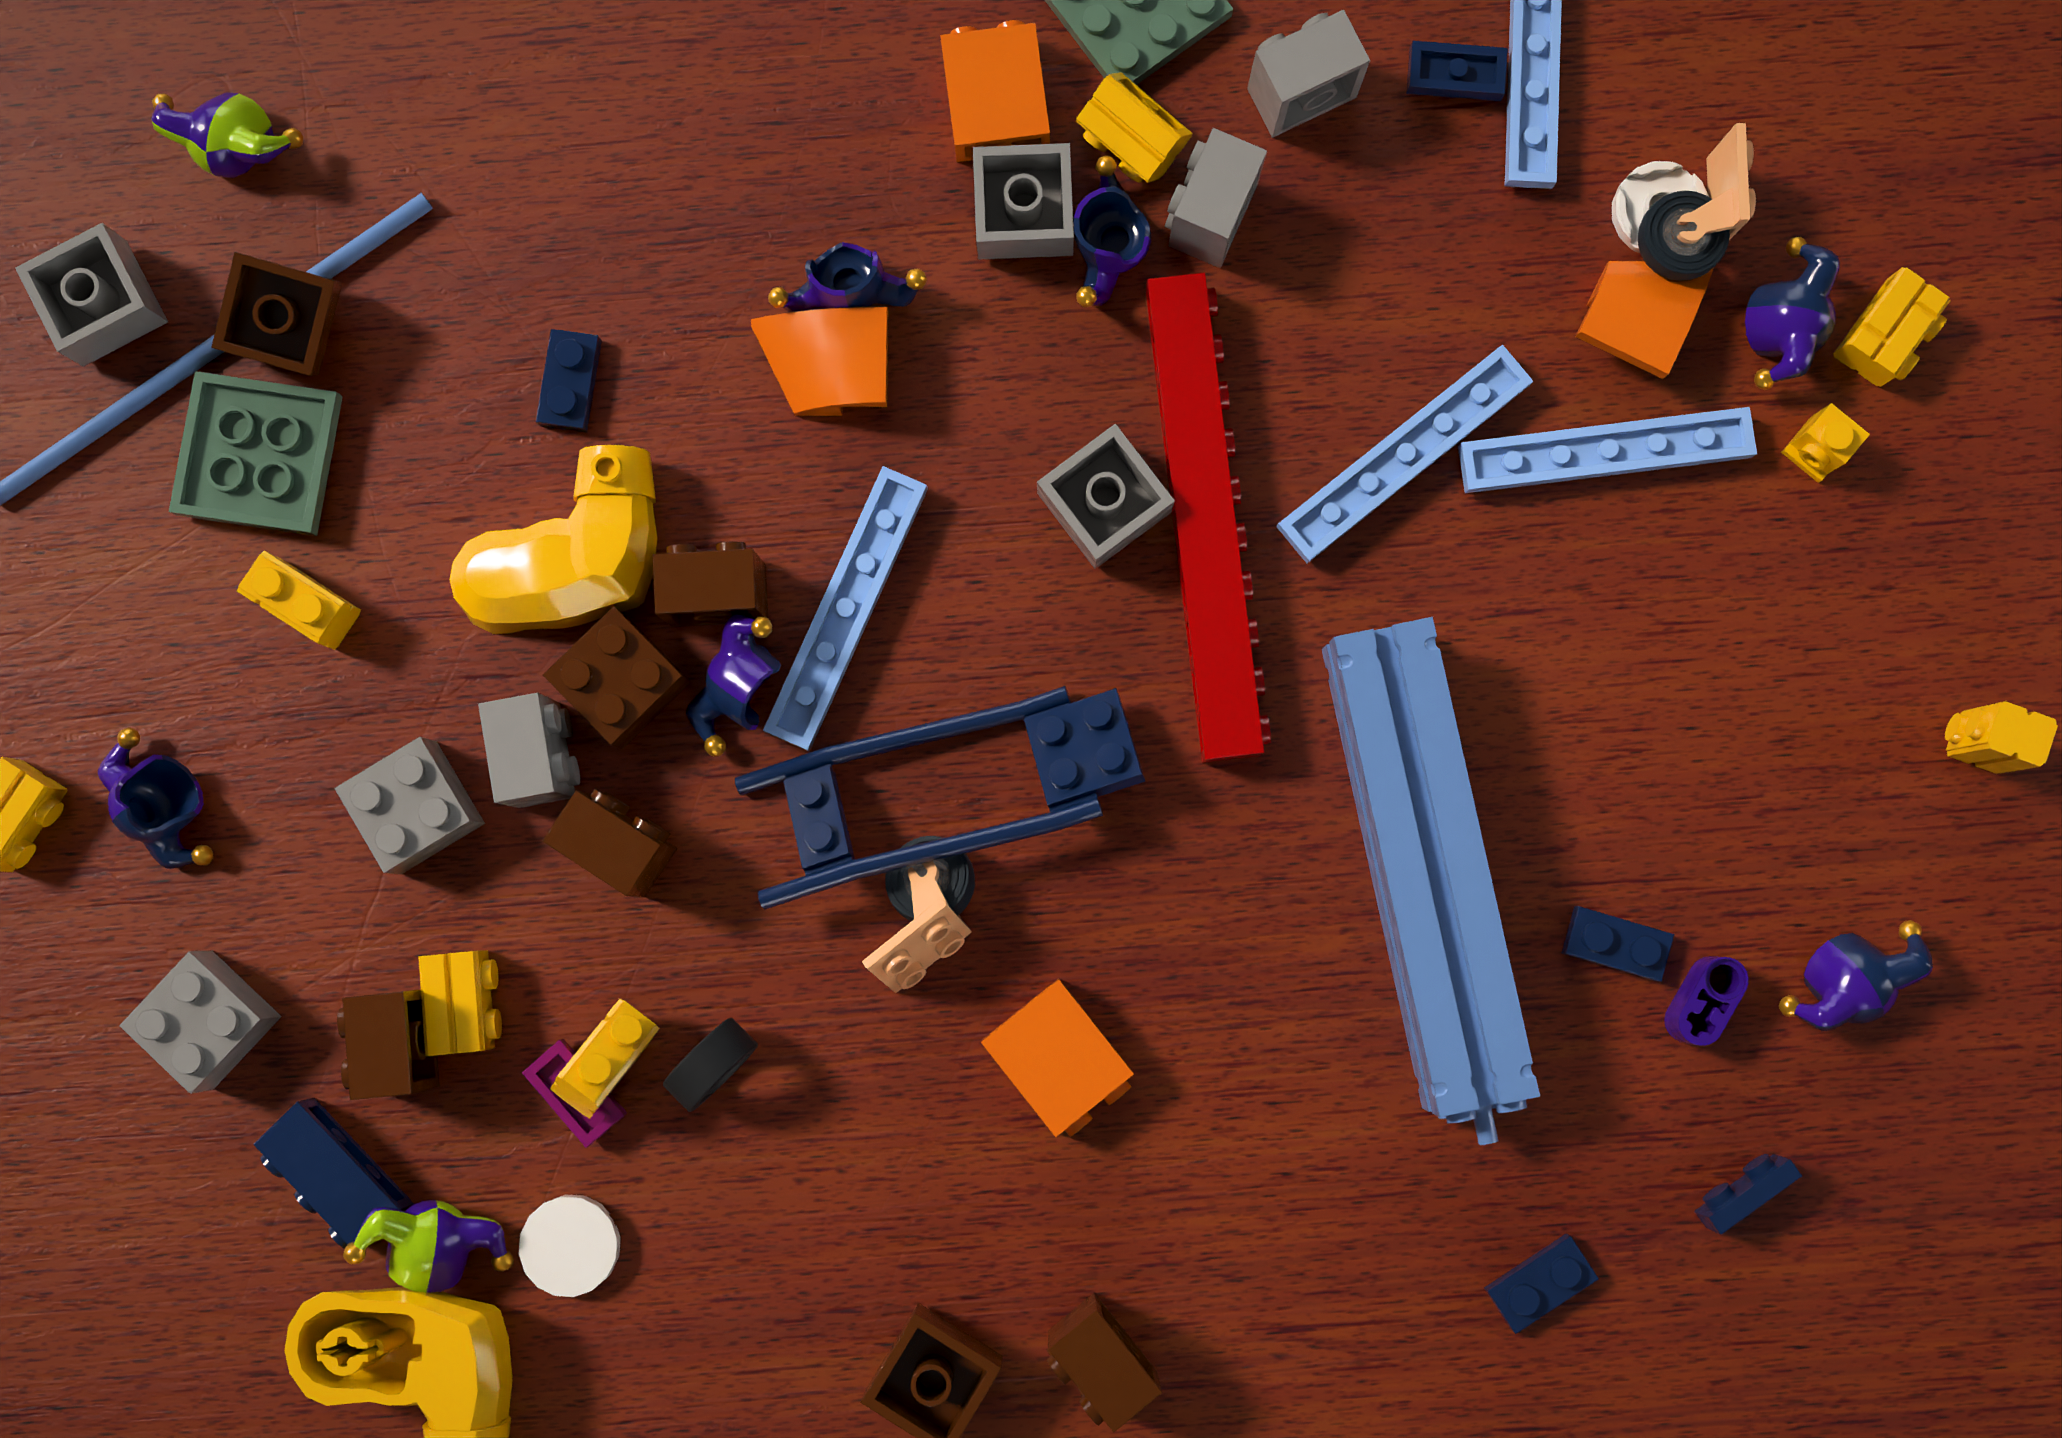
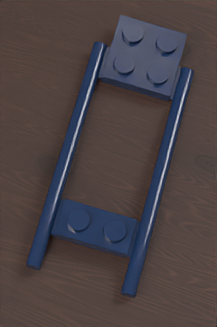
M1066 686L1018 702L828 746L735 777V785L741 796L784 782L800 861L802 869L805 871V876L758 891L760 904L766 910L857 879L1055 832L1103 816V811L1098 799L1099 796L1145 782V778L1117 689L1115 688L1071 703ZM1024 720L1046 802L1050 809L1049 813L855 859L837 778L832 765Z

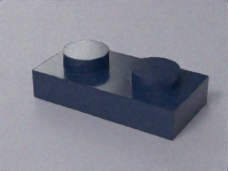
M1412 41L1409 48L1406 94L1501 101L1505 94L1508 48Z
M551 329L536 416V423L539 426L587 433L602 340L598 335Z
M1574 906L1561 953L1646 979L1662 982L1674 934L1584 907Z
M1763 1154L1750 1161L1743 1168L1745 1175L1731 1185L1728 1183L1720 1184L1706 1193L1703 1197L1705 1204L1694 1212L1707 1229L1721 1235L1802 1177L1801 1173L1790 1159L1776 1154L1771 1156Z
M1564 1234L1484 1287L1510 1329L1517 1334L1599 1278L1572 1237Z

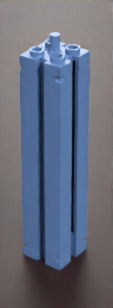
M1433 617L1394 624L1391 627L1378 630L1370 629L1336 636L1321 650L1325 668L1329 672L1328 682L1414 1074L1419 1083L1418 1092L1422 1109L1428 1112L1432 1111V1114L1438 1116V1119H1446L1447 1123L1474 1120L1479 1145H1486L1499 1141L1492 1109L1496 1108L1497 1113L1527 1108L1526 1099L1540 1097L1536 1076L1533 1075L1531 1070L1533 1061L1441 651L1436 646L1435 638L1437 634Z

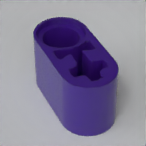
M1707 956L1697 960L1692 965L1665 1013V1027L1670 1036L1679 1042L1699 1046L1715 1042L1722 1034L1747 990L1748 974L1745 967L1739 961L1730 957ZM1718 965L1724 969L1727 975V983L1720 992L1714 991L1709 981L1711 971ZM1699 996L1702 999L1714 1001V1005L1705 1006L1707 1001L1699 1000L1697 997ZM1689 1013L1696 1014L1695 1019L1701 1023L1698 1031L1692 1030L1693 1025L1687 1021Z

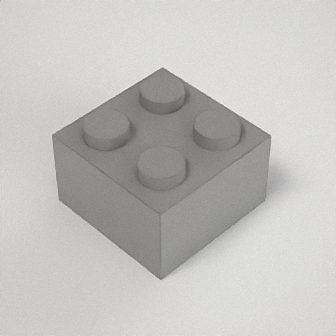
M1344 9L1331 16H1328L1327 13H1321L1306 21L1301 30L1286 37L1283 33L1276 34L1259 45L1255 53L1247 90L1273 138L1357 98L1370 59Z
M1215 128L1212 129L1206 143L1198 140L1187 164L1189 171L1184 181V185L1187 187L1178 184L1168 206L1167 212H1169L1165 223V228L1171 230L1168 246L1221 268L1257 188L1267 150Z
M1070 143L973 147L978 260L1073 256L1074 231Z
M103 223L15 267L57 352L83 367L168 323L128 242Z
M1116 423L1037 481V494L1094 569L1098 568L1169 515L1175 503V500Z
M540 693L478 703L494 803L521 808L570 799L575 792L574 785L580 784V771L575 756L569 757L566 738L572 737V723L567 708L561 709L560 702Z
M418 737L334 788L383 873L403 874L485 824L437 741L424 737Z
M212 950L189 951L119 1026L190 1094L213 1090L282 1016Z

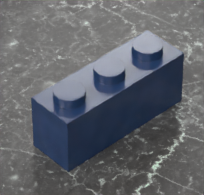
M315 1098L297 1101L253 1144L263 1154L260 1159L266 1169L277 1177H284L297 1190L294 1196L299 1204L311 1213H318L329 1224L328 1232L332 1239L344 1249L349 1243L354 1242L362 1223L373 1208L388 1207L405 1211L414 1204Z

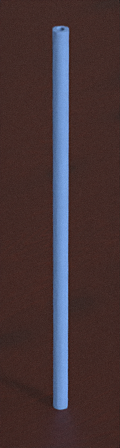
M421 192L306 272L332 279L431 211L433 207ZM214 335L1 480L0 506L224 353V351L211 348Z

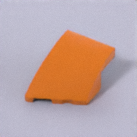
M1609 261L1586 305L1589 307L1588 312L1575 337L1664 379L1669 375L1690 330L1713 269L1695 279L1676 281L1658 275L1645 261Z
M887 307L817 309L751 319V328L795 416H843V407H887Z

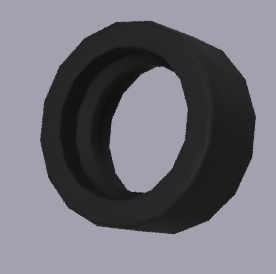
M728 1018L691 1050L667 1076L663 1086L688 1112H692L740 1068L755 1051L758 1043L733 1018Z

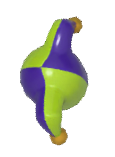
M226 92L201 104L193 112L173 110V99L165 93L157 94L152 100L154 112L151 120L154 130L164 137L185 146L193 161L200 168L218 177L233 178L247 173L256 163L267 164L286 149H297L303 144L304 137L295 128L285 130L282 136H274L271 122L265 111L255 101L240 93Z
M438 1200L422 1201L410 1206L405 1211L388 1207L373 1208L362 1223L354 1242L349 1243L343 1253L347 1263L359 1264L365 1258L366 1248L372 1243L384 1239L389 1242L386 1257V1270L389 1277L404 1288L425 1293L441 1292L454 1287L462 1278L469 1252L479 1247L488 1248L493 1254L491 1263L495 1270L505 1271L513 1264L511 1253L506 1251L504 1232L499 1222L487 1217L463 1215L455 1206Z

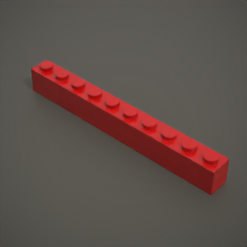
M1205 272L1147 279L1145 295L1169 494L1175 500L1172 520L1201 761L1206 763L1259 757L1264 753L1263 745L1271 744V732L1268 715L1259 714L1257 696L1265 695V683L1262 667H1254L1251 648L1259 647L1257 622L1255 618L1248 619L1246 600L1253 599L1251 573L1250 571H1242L1240 552H1247V537L1244 523L1236 524L1234 505L1241 504V489L1238 475L1230 476L1228 458L1235 457V440L1233 429H1224L1222 411L1229 410V391L1227 381H1218L1216 364L1224 362L1221 334L1213 335L1211 317L1218 316L1215 287L1207 288Z

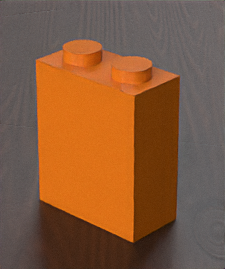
M1010 20L999 24L997 28L977 30L975 27L964 26L953 29L950 34L940 35L957 162L973 160V147L1050 144V129L1035 23L1025 24L1019 20Z
M1059 978L981 1041L982 1045L1055 1137L1063 1131L1069 1137L1073 1136L1093 1119L1088 1111L1103 1099L1108 1105H1111L1132 1087L1127 1080L1134 1075L1133 1071Z

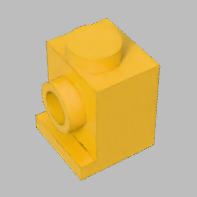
M1831 403L1811 416L1781 453L1819 483L1827 474L1846 464L1870 434Z

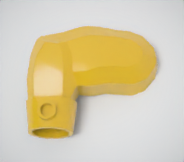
M624 445L585 447L579 451L573 496L577 505L569 519L554 518L540 521L524 529L488 531L467 541L453 561L450 584L454 599L473 625L492 634H508L531 629H560L601 619L613 606L624 612L643 604L653 577V554H656L657 545L653 503H656L650 452L643 448Z
M404 1287L322 1292L303 1302L289 1323L284 1350L288 1370L307 1398L325 1406L372 1402L387 1406L418 1405L427 1419L422 1425L424 1438H509L511 1424L509 1408L513 1381L510 1345L501 1310L495 1305L458 1297L443 1291L425 1293L412 1291Z

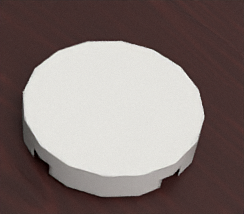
M1653 161L1635 168L1621 182L1612 201V222L1619 238L1631 250L1640 253L1638 247L1639 226L1645 213L1657 200L1670 193L1685 190L1699 192L1709 197L1703 182L1695 174L1691 175L1688 171L1682 169V165L1670 161ZM1678 219L1671 221L1667 225L1665 234L1669 230L1681 226L1677 224ZM1667 240L1669 246L1677 247L1676 249L1682 246L1683 243L1680 240Z
M563 1195L543 1203L528 1217L520 1233L519 1257L525 1274L538 1288L554 1296L576 1297L594 1290L611 1275L620 1253L621 1237L617 1225L615 1226L613 1219L609 1216L608 1210L601 1203L583 1195Z

